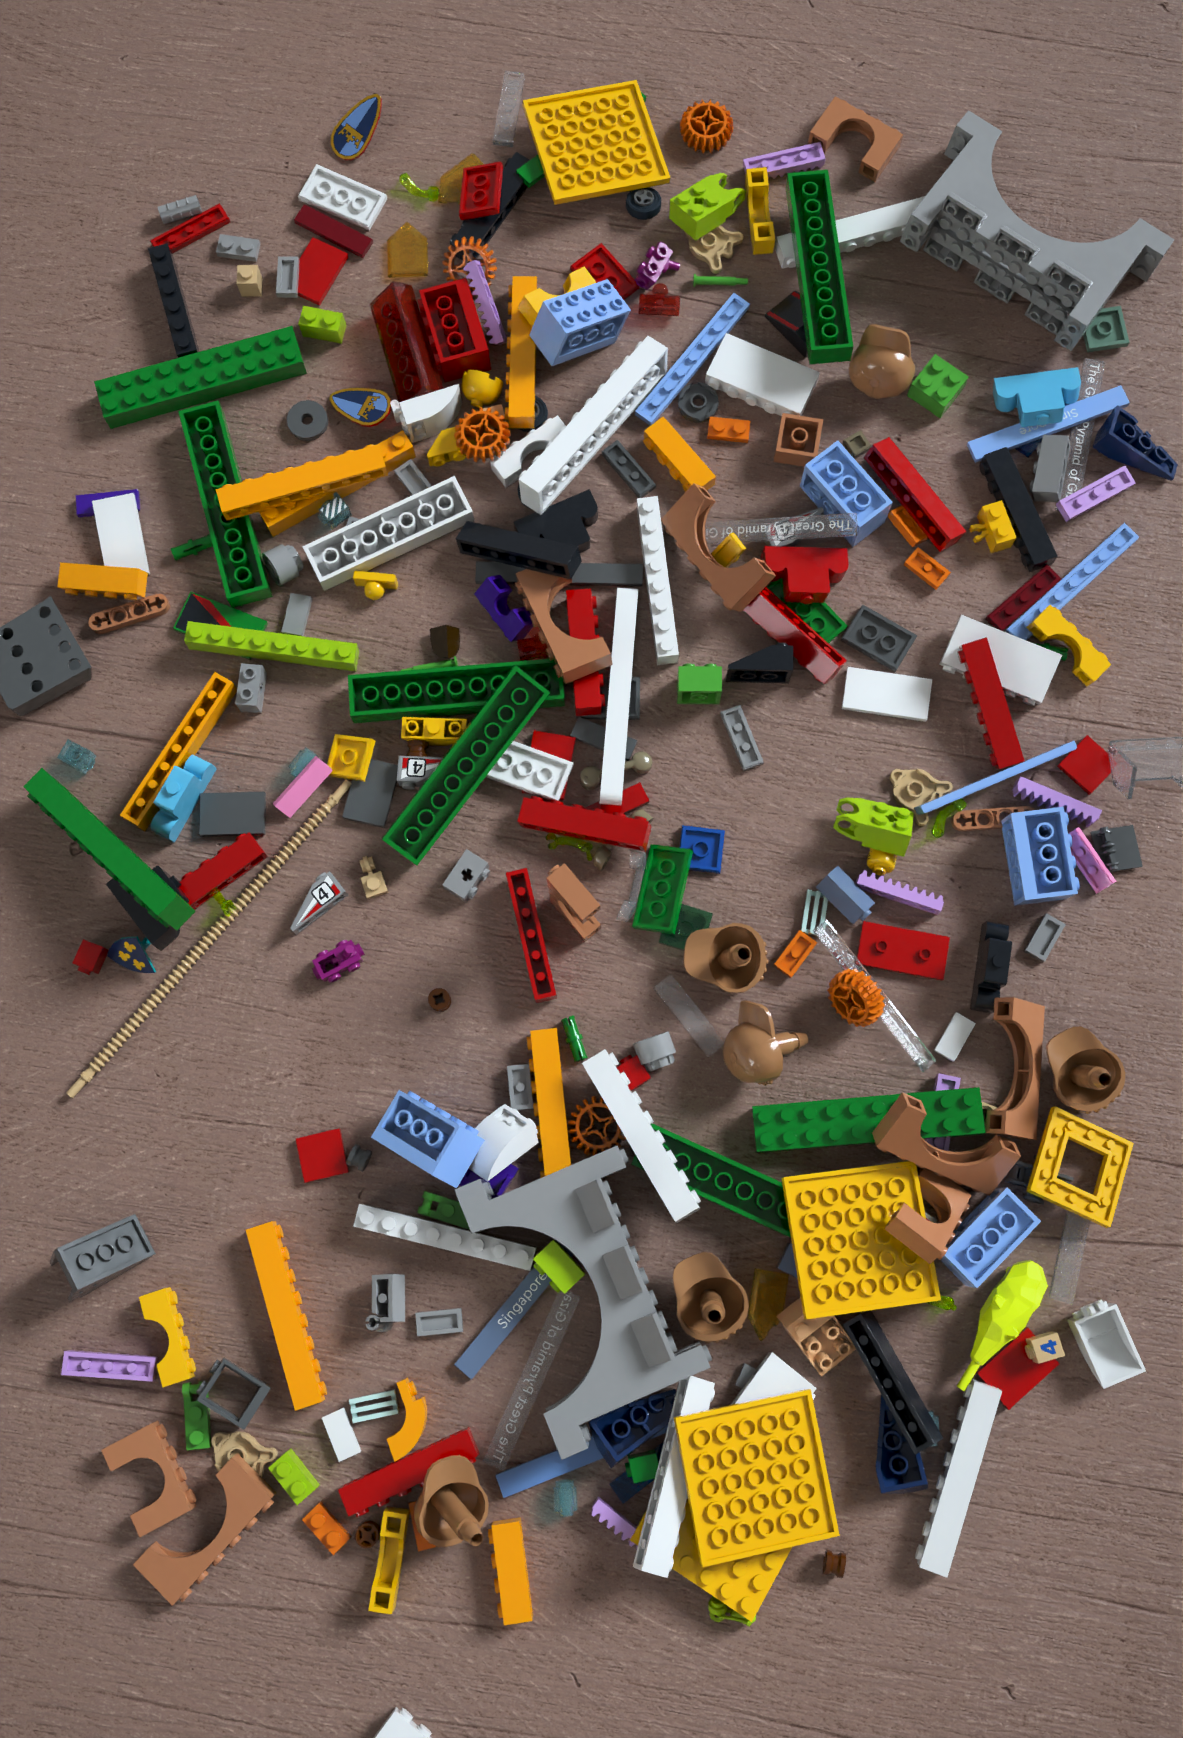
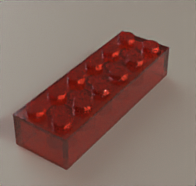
M392 281L369 305L398 402H402L443 389L413 287L412 285Z

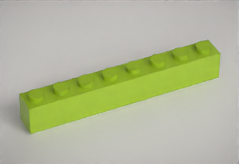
M191 621L187 622L184 639L185 644L190 650L247 656L250 658L348 671L357 670L359 657L357 643Z

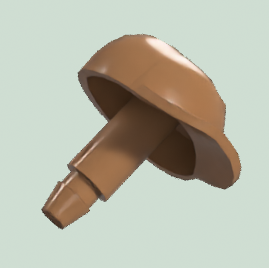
M870 324L866 327L859 346L852 354L848 367L849 377L854 387L869 397L884 399L898 396L910 386L915 374V365L911 358L910 339L905 331L877 324Z
M731 923L720 928L697 930L686 939L683 958L684 968L693 978L714 984L724 992L732 994L744 993L764 979L763 974L767 972L766 965L768 964V959H766L767 950H765L766 943L756 930L742 923Z
M743 1000L740 1002L738 1025L730 1030L722 1048L723 1059L728 1070L739 1080L746 1083L763 1084L764 1086L771 1085L782 1072V1055L791 1054L794 1050L808 1044V1036L806 1033L797 1032L775 1034L774 1023L769 1010L762 1004Z
M1075 1026L1060 1032L1049 1040L1046 1046V1053L1053 1072V1089L1065 1106L1090 1114L1092 1111L1099 1112L1101 1108L1106 1109L1110 1102H1114L1115 1098L1121 1095L1126 1073L1119 1057L1105 1048L1092 1032L1082 1026Z
M700 1252L680 1261L673 1271V1283L677 1297L676 1314L684 1331L691 1337L709 1344L713 1341L718 1343L721 1339L727 1340L730 1334L733 1335L737 1329H742V1324L747 1317L749 1308L747 1293L743 1286L730 1275L719 1258L711 1252Z
M455 1455L434 1462L427 1470L423 1491L414 1506V1520L418 1532L436 1547L453 1546L461 1543L463 1540L473 1546H479L483 1542L480 1528L483 1526L488 1515V1497L479 1484L473 1464L466 1457Z

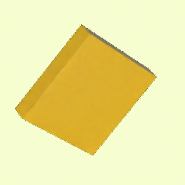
M335 734L327 765L333 771L328 776L365 782L375 740Z

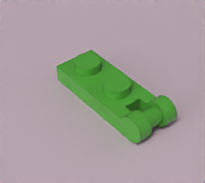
M424 1191L422 1196L424 1200L422 1206H419L417 1213L470 1230L458 1201ZM432 1201L439 1203L436 1211L430 1209Z
M199 1381L198 1384H191L189 1382L182 1385L186 1450L211 1447L210 1410L199 1401H193V1394H197L196 1391L202 1381Z

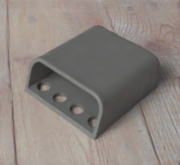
M51 596L0 627V694L8 708L17 715L25 716L91 680V665Z

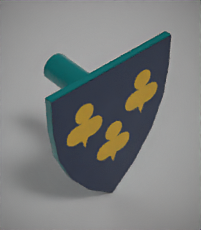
M138 936L120 938L109 948L107 957L117 964L135 972H156L145 951L151 944L146 937L142 941L139 940Z

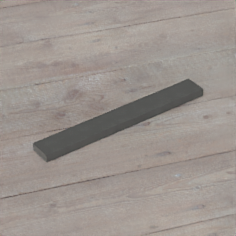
M476 561L475 582L476 584H482L487 577L501 575L507 584H514L517 582L516 573L525 569L499 562ZM581 563L572 577V583L568 585L642 586L643 564Z

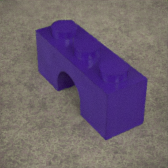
M501 575L487 577L474 595L510 642L524 639L534 627L530 619V612L526 611L525 607L510 610L507 605L508 595L512 592L510 586Z

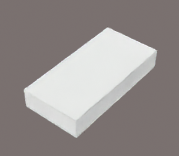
M956 1012L933 1051L954 1062L976 1023Z
M344 1407L322 1417L339 1462L361 1452Z

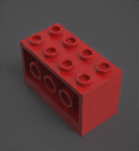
M467 278L419 290L420 299H417L419 312L425 326L432 356L435 359L438 376L442 375L446 383L463 378L464 371L478 370L486 372L491 370L489 349Z

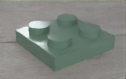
M1121 306L1102 308L1083 335L1087 353L1128 346L1130 342Z

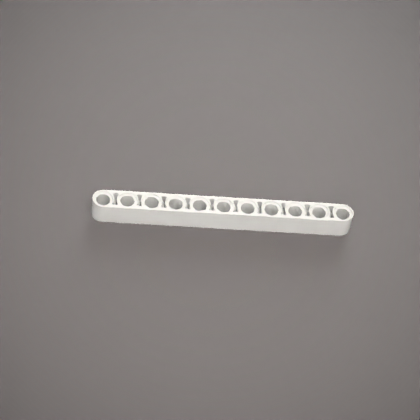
M617 588L612 646L613 665H611L600 804L622 805L638 589Z

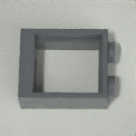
M223 1357L221 1361L216 1360L209 1372L212 1375L207 1382L203 1380L196 1391L199 1394L197 1401L245 1430L271 1388L260 1379ZM225 1366L258 1386L240 1417L206 1397Z

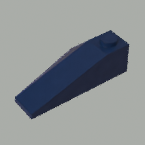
M1117 405L1097 432L1093 448L1109 459L1172 481L1178 464L1161 446L1156 447L1151 441V435L1148 431L1144 433L1136 425L1138 421L1134 416Z
M676 1389L633 1401L588 1422L597 1449L610 1468L617 1465L669 1424L677 1392Z
M881 1394L876 1473L881 1494H906L928 1489V1482L920 1452L914 1454Z

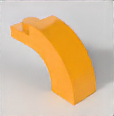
M408 1377L397 1382L406 1410L404 1425L401 1430L387 1438L394 1462L404 1457L417 1444L423 1434L427 1421L425 1396L415 1399L414 1395H417V1390L414 1382H409Z

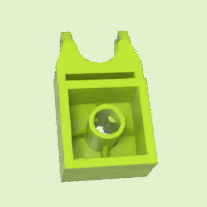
M725 173L707 176L670 199L669 219L696 241L726 222V218L734 214L736 209L745 200L746 190L743 188L724 189L727 184V175Z
M863 798L839 799L836 811L840 815L836 816L834 829L850 839L862 842L861 846L902 857L905 856L912 836L913 811ZM846 803L851 804L853 811H844L841 806ZM846 820L851 825L848 828H842L838 823Z

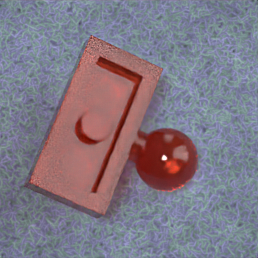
M656 284L652 289L653 295L640 294L639 314L679 316L680 296H668V288L665 284Z
M538 626L533 627L528 633L531 638L517 640L520 661L548 657L546 653V648L548 647L546 643L542 644L540 641Z

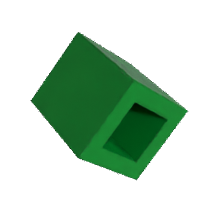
M655 1449L628 1456L629 1462L625 1463L627 1477H632L633 1483L655 1479L658 1468Z

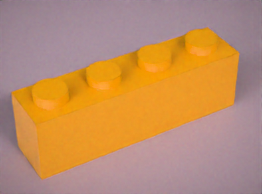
M664 416L644 430L643 442L649 450H653L658 461L668 467L671 476L682 483L685 492L693 483L704 487L706 490L715 485L716 476Z
M60 562L57 587L65 590V594L78 596L79 592L85 593V596L98 597V594H104V597L117 599V596H124V599L137 600V597L145 598L148 573L139 568Z
M521 1517L493 1521L492 1528L488 1529V1538L490 1544L494 1543L495 1553L491 1554L492 1568H497L498 1578H494L495 1592L500 1593L501 1603H497L498 1617L503 1618L504 1625L530 1622L533 1620V1610Z

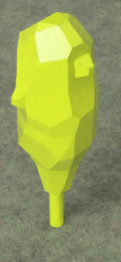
M1026 1260L1007 1267L1005 1270L1006 1274L994 1287L981 1308L977 1333L970 1353L972 1361L956 1386L962 1391L966 1390L980 1366H983L1005 1344L1018 1337L1026 1327L1033 1312L1040 1306L1048 1285L1043 1268L1037 1263Z

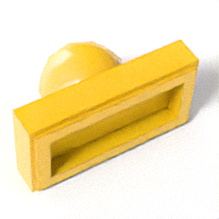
M730 533L711 555L720 565L728 568L731 564L738 561L746 548L735 533Z
M354 571L353 579L356 586H364V593L371 600H379L383 597L385 589L397 590L398 588L395 574Z

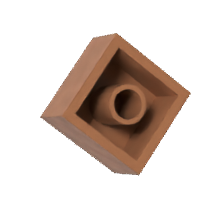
M782 413L773 462L805 467L808 462L818 455L823 419Z

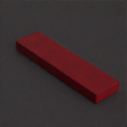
M305 204L294 219L295 224L361 258L365 257L373 244V240L368 236Z
M1047 564L991 612L985 620L992 627L1004 631L1062 579Z

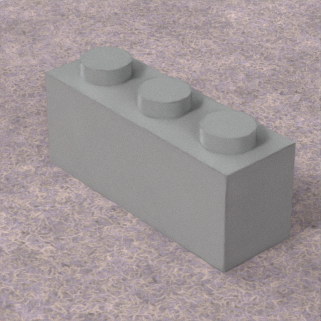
M1043 435L1042 443H1038L1037 455H1039L1038 461L1034 462L1033 467L1035 479L1030 482V493H1033L1034 501H1060L1071 447L1068 435Z

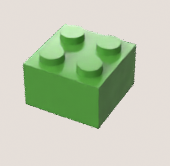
M935 354L912 382L907 396L941 418L962 392L969 376Z
M684 664L678 667L677 704L720 703L722 694L721 666L716 664H705L704 666Z

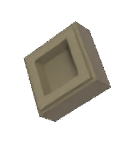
M861 430L843 440V445L854 459L868 452L872 447Z

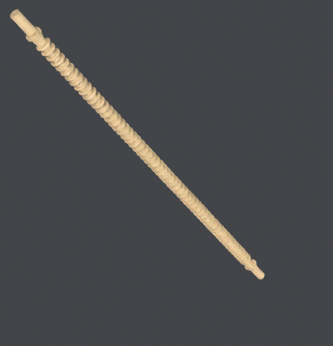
M346 779L333 794L329 795L324 804H320L321 808H317V812L312 813L313 817L308 818L307 823H303L305 826L299 828L300 832H295L296 836H292L290 842L287 841L288 845L283 846V851H278L279 855L274 856L275 860H270L271 864H267L265 870L262 869L263 873L257 875L258 879H253L254 883H250L248 889L245 888L246 892L241 893V898H236L237 902L232 903L233 907H228L229 911L224 912V917H219L220 921L215 922V927L211 926L212 930L206 932L207 936H202L203 940L198 941V946L194 945L195 949L189 951V956L185 955L186 959L181 960L182 964L176 965L177 969L172 970L173 974H168L169 978L163 980L164 984H159L160 988L155 989L156 993L151 994L150 999H146V1004L142 1003L143 1007L141 1009H137L139 1012L137 1014L133 1013L134 1018H129L130 1022L124 1024L125 1028H120L121 1032L116 1033V1038H111L112 1042L107 1043V1048L103 1047V1052L98 1053V1058L94 1057L95 1061L89 1063V1068L80 1074V1078L66 1092L71 1098H74L84 1085L91 1081L97 1071H101V1066L105 1067L104 1063L110 1061L108 1058L110 1056L114 1057L113 1053L118 1052L117 1048L123 1046L122 1042H127L126 1038L131 1037V1032H136L135 1028L140 1027L139 1023H144L143 1019L149 1017V1012L153 1013L152 1009L157 1008V1003H162L161 999L166 998V993L170 994L169 990L175 988V983L179 984L178 980L183 979L182 975L187 974L188 969H192L191 965H195L197 959L200 960L199 956L205 954L204 950H209L208 946L213 945V940H218L217 936L222 935L221 931H226L225 927L230 926V921H235L234 917L239 916V911L243 912L242 908L247 907V902L251 903V898L256 897V892L260 893L259 889L264 888L263 884H268L267 880L273 878V873L277 874L276 870L281 869V864L285 865L284 861L286 859L289 860L288 856L293 855L294 850H298V845L302 846L301 842L306 841V836L310 837L309 833L311 831L314 832L313 828L318 827L319 822H323V817L327 818L326 814L331 813L330 809L339 803V799L350 788L351 782Z

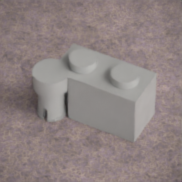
M372 1275V1313L377 1315H369L366 1318L365 1322H369V1324H365L367 1329L387 1332L391 1329L393 1322H405V1275Z

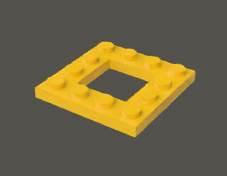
M1056 1106L1051 1107L1026 1191L1098 1225L1109 1228L1113 1221L1134 1143ZM1068 1139L1103 1155L1093 1195L1057 1178Z

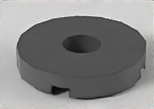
M705 383L689 384L682 389L679 395V411L686 420L693 423L708 421L710 416H715L718 410V395L712 387ZM701 399L704 404L696 406L693 404V401Z
M310 400L300 401L289 410L287 425L296 438L311 441L319 438L327 430L328 416L323 406ZM306 417L313 418V421L308 425L302 423Z

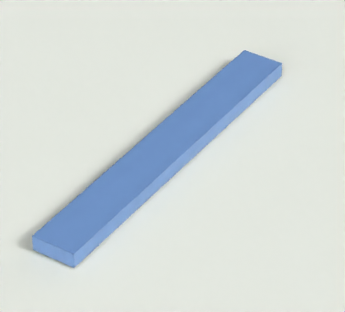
M668 1425L652 1438L666 1433ZM593 1435L590 1437L588 1449L561 1460L558 1450L497 1473L495 1476L503 1498L602 1459L603 1456L597 1449Z

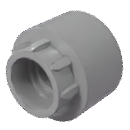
M280 544L262 553L264 564L278 586L298 577L299 572L303 569L302 560L292 545L284 546Z
M669 1031L633 1044L641 1065L644 1064L647 1071L662 1068L675 1061L673 1053H676Z

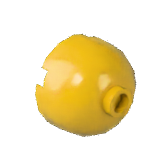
M468 370V372L464 371L461 388L466 399L471 401V405L480 408V406L483 407V405H491L496 402L502 392L503 381L495 377V380L490 379V374L486 372Z

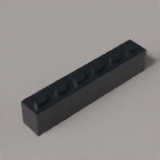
M516 152L512 158L506 161L502 175L499 214L464 220L461 229L452 236L450 245L455 247L454 241L458 240L461 243L462 237H466L469 243L471 236L474 237L475 244L478 239L482 240L480 246L483 247L486 243L488 244L528 188L524 184V180L516 173V170L530 159ZM469 249L472 252V255L477 259L480 254L474 250ZM463 250L456 254V257L463 260Z
M166 243L148 248L176 354L179 358L200 352L174 256L169 245Z
M1004 447L985 454L979 465L980 472L986 477L988 489L991 494H994L996 502L1002 500L1016 535V540L1013 544L1021 553L1022 564L1028 568L1029 573L1041 569L1047 564L1052 565L1058 557L1008 448Z
M466 521L455 538L461 554L566 579H572L582 562L578 546Z
M869 1310L844 1323L845 1330L914 1454L942 1440L943 1437L872 1311Z

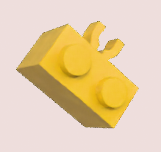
M1002 500L982 506L977 515L979 524L971 525L969 528L970 532H981L980 535L974 537V543L981 541L985 537L991 553L1011 548L1016 540V535Z

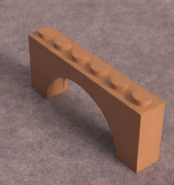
M693 483L661 519V522L665 525L664 530L674 537L676 545L687 553L689 562L699 568L700 576L709 581L712 585L710 587L712 591L724 600L722 602L723 605L730 611L742 612L776 575L764 560L755 557L746 564L735 568H725L713 558L705 539V523L708 513L716 501L704 487Z
M529 569L516 573L517 582L514 583L519 595L523 594L524 599H522L526 611L530 610L532 613L530 619L533 626H538L540 630L538 636L541 643H546L548 647L546 648V653L549 660H554L556 664L554 665V670L558 678L562 677L564 683L567 684L613 665L611 653L603 637L591 640L571 637L563 633L550 617V608L554 597L563 587L572 583V579Z
M565 863L561 866L556 865L547 873L549 876L546 878L551 904L579 937L586 942L601 929V924L593 916L601 909L600 904Z
M1014 997L995 998L993 1020L1003 1026L1010 1038L1014 1055V1075L1011 1089L1003 1104L994 1110H987L985 1133L1014 1139L1037 1140L1045 1006Z
M903 1092L872 1132L876 1146L881 1151L893 1153L902 1160H909L920 1168L932 1170L938 1176L948 1177L959 1185L964 1184L971 1187L975 1192H982L989 1196L1021 1157L1015 1142L997 1134L986 1144L969 1151H945L930 1145L920 1134L922 1122L927 1115L922 1101Z
M238 1453L215 1475L224 1488L227 1501L225 1520L215 1539L205 1547L190 1552L172 1551L156 1541L133 1564L172 1606L178 1600L183 1602L193 1592L190 1587L195 1582L199 1585L209 1574L206 1571L211 1564L216 1566L225 1557L222 1552L228 1546L232 1549L242 1538L239 1535L244 1528L248 1531L258 1521L255 1516L260 1511L265 1513L274 1503L272 1498L276 1492Z

